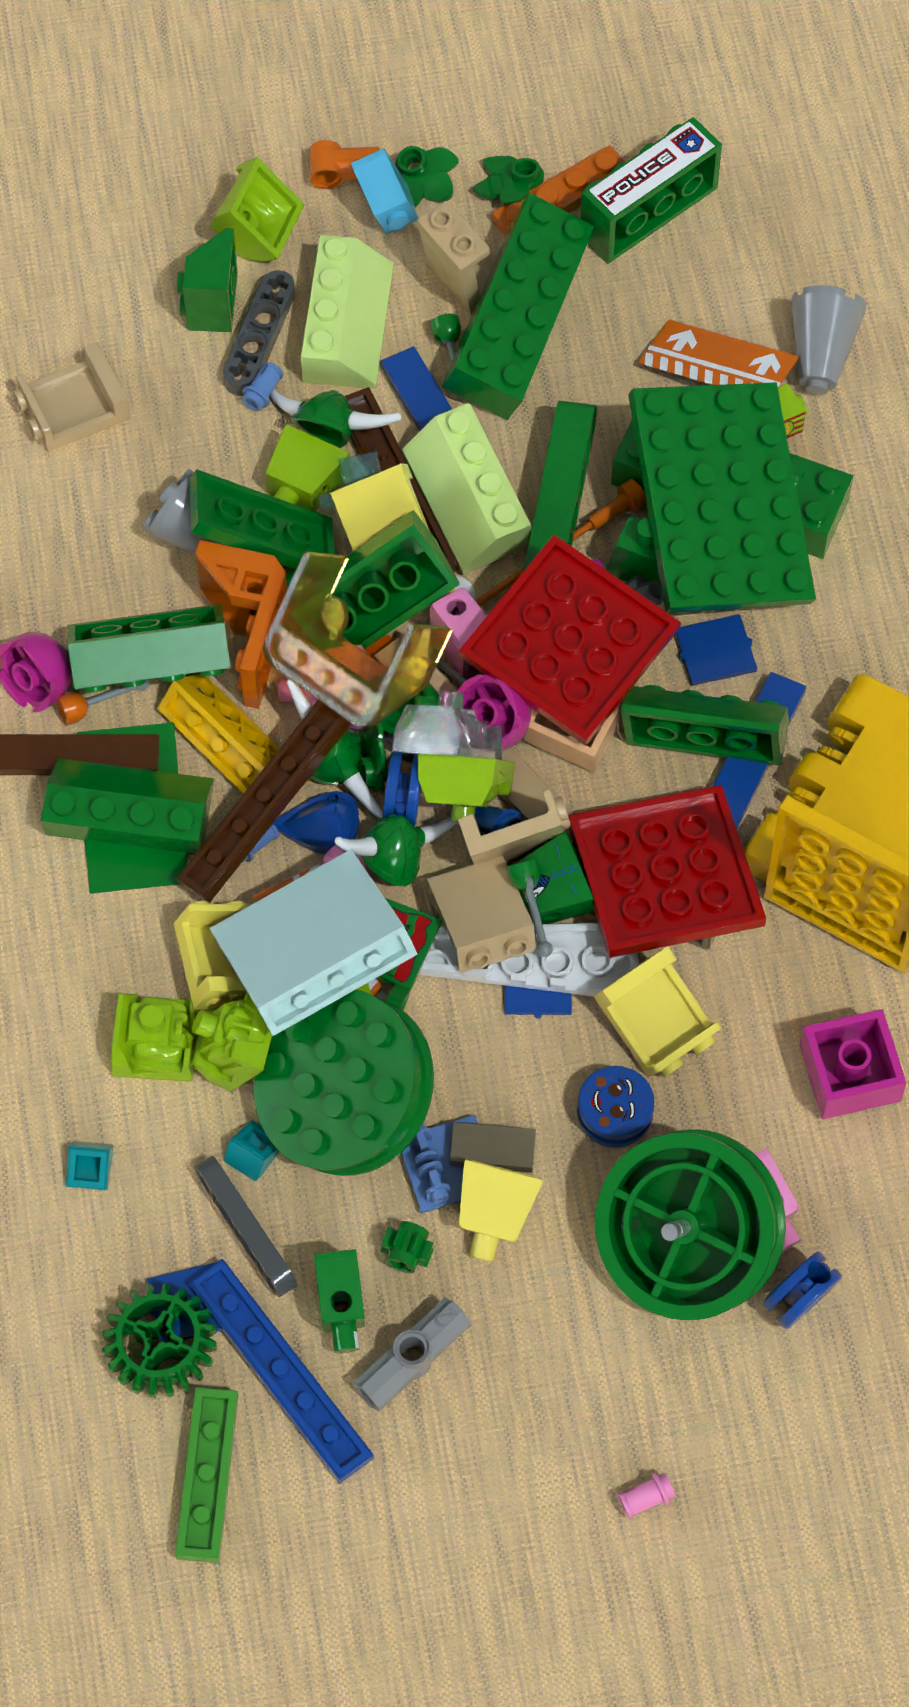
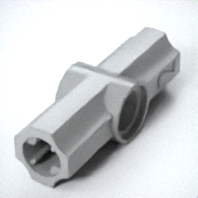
M445 1297L412 1329L400 1333L394 1340L393 1346L353 1383L354 1388L371 1408L380 1412L414 1379L425 1375L430 1369L431 1363L471 1326V1321L454 1301H450ZM412 1347L418 1348L423 1352V1356L416 1361H408L401 1354L404 1350Z

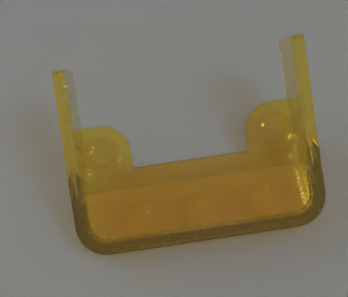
M304 552L263 645L265 659L276 670L352 724L367 727L375 726L426 688L453 630L448 626L409 623L388 669L342 637L348 623L349 613L344 601L334 595L333 592L348 562V558L344 555Z

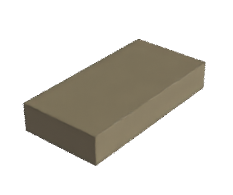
M453 1122L450 1166L464 1167L465 1159L467 1158L517 1172L532 1173L536 1129Z

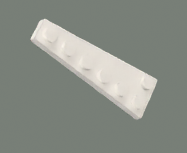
M598 923L543 924L546 940L553 947V951L548 957H542L537 952L539 941L534 926L536 949L520 957H513L487 965L481 969L461 973L457 966L454 948L445 927H440L419 975L594 996L638 966L639 962L638 952L609 958Z

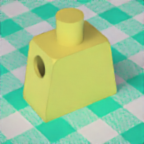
M465 1159L459 1228L475 1232L469 1256L493 1262L499 1238L511 1242L517 1241L540 1190L543 1178Z

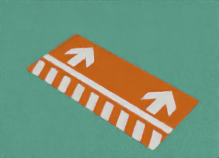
M668 320L638 363L711 385L777 382L779 388L799 356Z

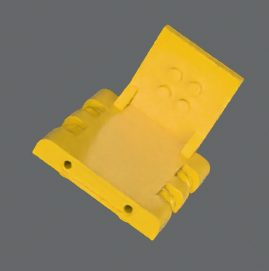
M858 674L853 678L833 709L827 723V728L830 729L827 734L829 740L847 751L848 754L845 755L825 745L819 747L815 753H805L790 776L788 787L792 790L786 796L776 814L768 813L765 815L743 850L752 875L766 882L765 899L905 974L909 967V696L868 675Z

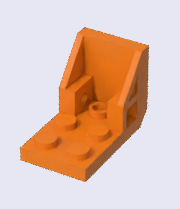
M199 540L195 554L200 591L211 605L221 604L224 621L234 634L249 638L246 649L240 648L236 658L235 671L240 672L237 688L243 692L244 706L259 709L288 616L286 572L274 555ZM253 610L257 611L256 616L250 615Z

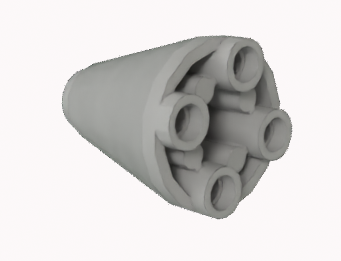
M188 469L177 484L172 482L159 498V501L164 505L160 511L154 510L143 524V528L156 538L195 554L199 540L217 544L222 543L191 533L189 479L194 472Z

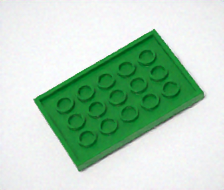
M777 382L633 388L628 397L665 612L676 613L813 603L816 600Z

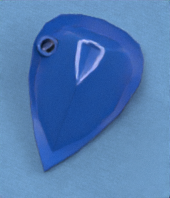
M332 791L316 796L276 819L273 824L278 829V832L286 838L313 852L325 855L336 845L334 842L336 837L355 839L360 819L355 798L347 792Z

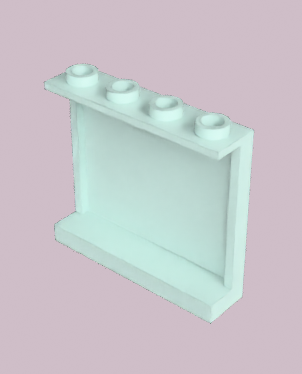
M352 849L210 928L225 958L228 959L272 1036L418 955L404 925Z

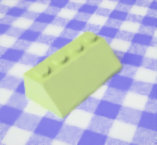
M320 235L301 353L303 382L360 388L370 387V389H376L394 263L358 238Z
M470 402L435 416L402 449V453L458 562L462 574L464 575L527 549L532 531L531 523Z

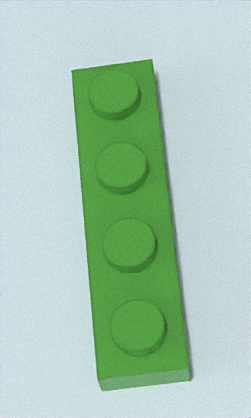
M195 1387L175 1552L176 1560L220 1563L239 1398L238 1391Z

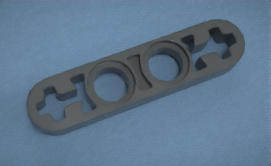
M271 271L262 279L223 370L225 388L234 395L243 396V388L250 386L261 369V365L268 361L293 303L295 284L293 277L285 271ZM279 285L284 286V289L278 291L276 302L273 301L272 289L276 290ZM263 312H270L276 316L275 320L268 324L259 323L256 317ZM251 341H256L263 345V348L257 353H248L243 349L244 345ZM243 363L246 365V377L242 376L240 381H236L234 377H238L241 374Z
M210 1156L195 1165V1172L205 1190L275 1295L281 1297L296 1288L297 1283L287 1264L214 1156Z

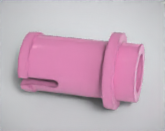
M653 1473L651 1474L652 1479L624 1492L617 1493L629 1519L661 1503L667 1506L670 1504L669 1500L676 1497L666 1473L659 1476Z

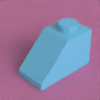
M385 148L351 163L371 210L386 234L394 230H401L419 219L409 187Z

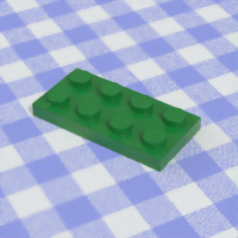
M198 469L195 470L189 479L191 533L227 546L274 555L281 565L317 577L335 564L333 521L331 517Z

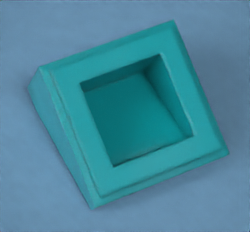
M252 1120L230 1139L224 1161L250 1179L257 1181L280 1151L271 1143L262 1126Z
M73 1141L68 1148L66 1187L108 1190L114 1145Z

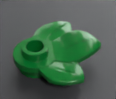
M408 146L400 151L395 166L409 187L415 208L424 197L432 202H444L452 198L453 184L447 172L451 171L459 163L458 157L453 152L442 147L425 151L417 146ZM412 163H420L416 168L408 169Z
M512 156L484 158L483 165L490 176L475 185L473 191L485 199L500 198V202L503 205L518 203L528 196L530 190L543 183L544 171L539 163L531 158L516 159Z
M371 712L367 713L369 718L368 731H358L361 739L362 755L359 758L358 770L366 786L373 788L374 791L382 790L383 782L387 781L388 766L382 740L384 730L379 718Z

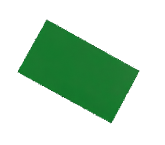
M174 722L76 732L77 734H159L158 771L179 774ZM85 840L90 894L181 884L176 878L187 866L185 852Z

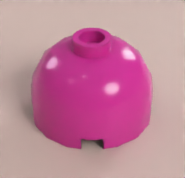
M26 632L0 645V658L3 667L0 670V681L7 693L17 704L25 707L28 702L33 707H36L33 712H40L58 701V697L66 693L72 681V670L69 653L58 641L45 633Z
M476 675L466 680L456 691L454 699L458 700L456 712H451V722L456 736L465 747L483 753H499L516 746L526 735L531 722V707L504 681L496 678V681L488 675Z

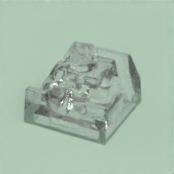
M440 691L439 706L406 705L395 727L392 752L502 760V726H487L485 722L479 721L476 718V710L462 709L464 693Z

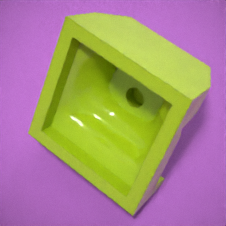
M255 157L236 167L235 170L239 173V176L209 226L217 234L226 228H234L236 253L242 259L265 262L279 258L305 204L258 157Z
M418 754V780L427 803L452 805L451 821H458L459 818L471 814L475 817V807H487V804L498 795L511 796L515 762L489 758Z
M247 991L244 1000L230 1001L224 1003L219 1008L206 1011L200 1010L192 1026V1033L197 1034L198 1038L191 1064L209 1082L231 1092L263 1071L272 1034Z
M118 994L112 1041V1077L193 1082L195 1067L191 1064L198 1035L192 1033V1026L200 1010H194L191 997L190 1000L161 997H145L141 999L138 994Z

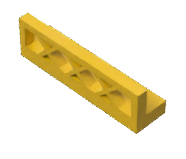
M196 674L173 681L157 708L170 722H174V726L243 794L280 749L207 676ZM195 688H199L204 694L199 693Z

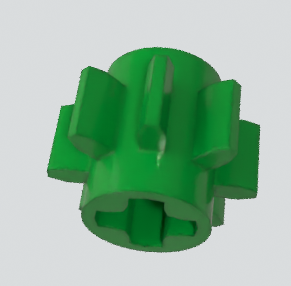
M408 1221L400 1222L397 1230L387 1227L381 1242V1252L387 1254L385 1262L390 1267L404 1273H414L417 1264L427 1267L434 1250L432 1248L434 1243L427 1240L429 1232L424 1227Z

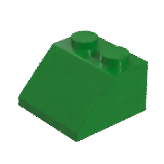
M234 228L224 229L186 256L184 272L178 271L177 294H181L180 315L186 316L188 330L232 332L238 277Z

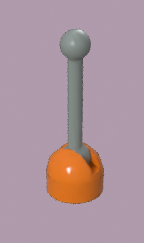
M146 679L145 684L136 687L120 686L87 699L76 692L63 694L58 697L56 702L60 716L66 726L75 724L85 717L88 706L135 689L144 691L148 688L149 681Z

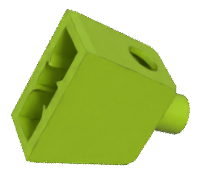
M286 424L266 470L267 492L275 498L316 512L331 496L330 493L335 491L351 473L350 454L339 447Z

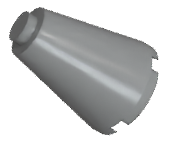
M817 285L805 287L802 295L798 296L797 291L792 295L791 306L796 355L799 356L797 360L799 383L806 388L808 393L824 395L828 393V390L834 389L838 383L865 315L866 302L856 293L854 300L845 296L846 289Z

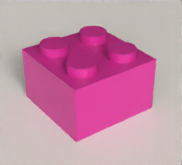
M883 1009L803 1027L800 1049L822 1120L902 1101L907 1082Z

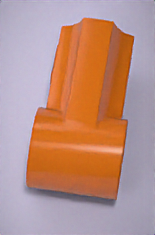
M331 140L317 141L309 149L310 181L315 187L320 189H331L339 186L342 180H358L351 163L379 151L380 148H341L337 142Z

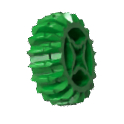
M148 1283L146 1285L147 1296L140 1298L139 1293L136 1290H132L130 1292L132 1304L128 1305L122 1300H118L116 1303L122 1315L108 1314L107 1321L114 1328L103 1330V1339L111 1342L103 1347V1353L105 1357L113 1358L108 1363L109 1370L112 1373L121 1371L118 1376V1381L121 1385L128 1384L133 1380L132 1390L136 1394L142 1392L145 1385H148L150 1398H156L159 1387H164L167 1397L174 1396L172 1385L180 1383L182 1390L188 1391L190 1386L187 1377L191 1375L198 1381H201L204 1377L198 1365L204 1367L212 1366L213 1360L205 1352L217 1350V1342L209 1338L217 1333L215 1324L206 1323L211 1318L210 1310L208 1308L198 1310L201 1305V1299L198 1296L191 1297L186 1301L188 1293L186 1288L180 1287L175 1295L172 1296L171 1286L168 1283L163 1284L161 1294H156L153 1285ZM163 1310L159 1318L152 1322L139 1320L145 1315L150 1314V1312ZM179 1315L188 1320L194 1329L192 1347L186 1345L183 1338L175 1334L178 1326L176 1321ZM162 1333H166L168 1343L160 1342L157 1347H154L152 1338L160 1339ZM128 1334L134 1336L136 1341L144 1346L141 1354L143 1361L140 1366L134 1363L126 1353ZM173 1358L181 1361L171 1368L157 1370L159 1365L166 1359Z

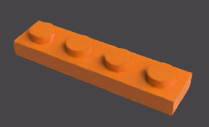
M609 145L540 184L538 187L530 190L529 193L570 213L581 206L582 192L590 183L600 181L609 175L619 163L625 161ZM524 200L504 205L492 212L493 223L505 237L515 213Z

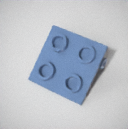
M476 1115L432 1128H425L423 1123L415 1138L401 1153L421 1213L461 1202L464 1167L450 1166L453 1122L478 1124Z

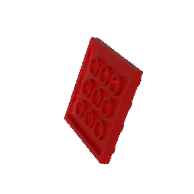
M553 535L459 649V657L496 681V678L504 681L519 694L527 705L586 746L677 633L681 622L565 541Z
M722 785L568 815L571 823L569 830L580 866L594 898L593 908L609 958L765 927L766 915Z

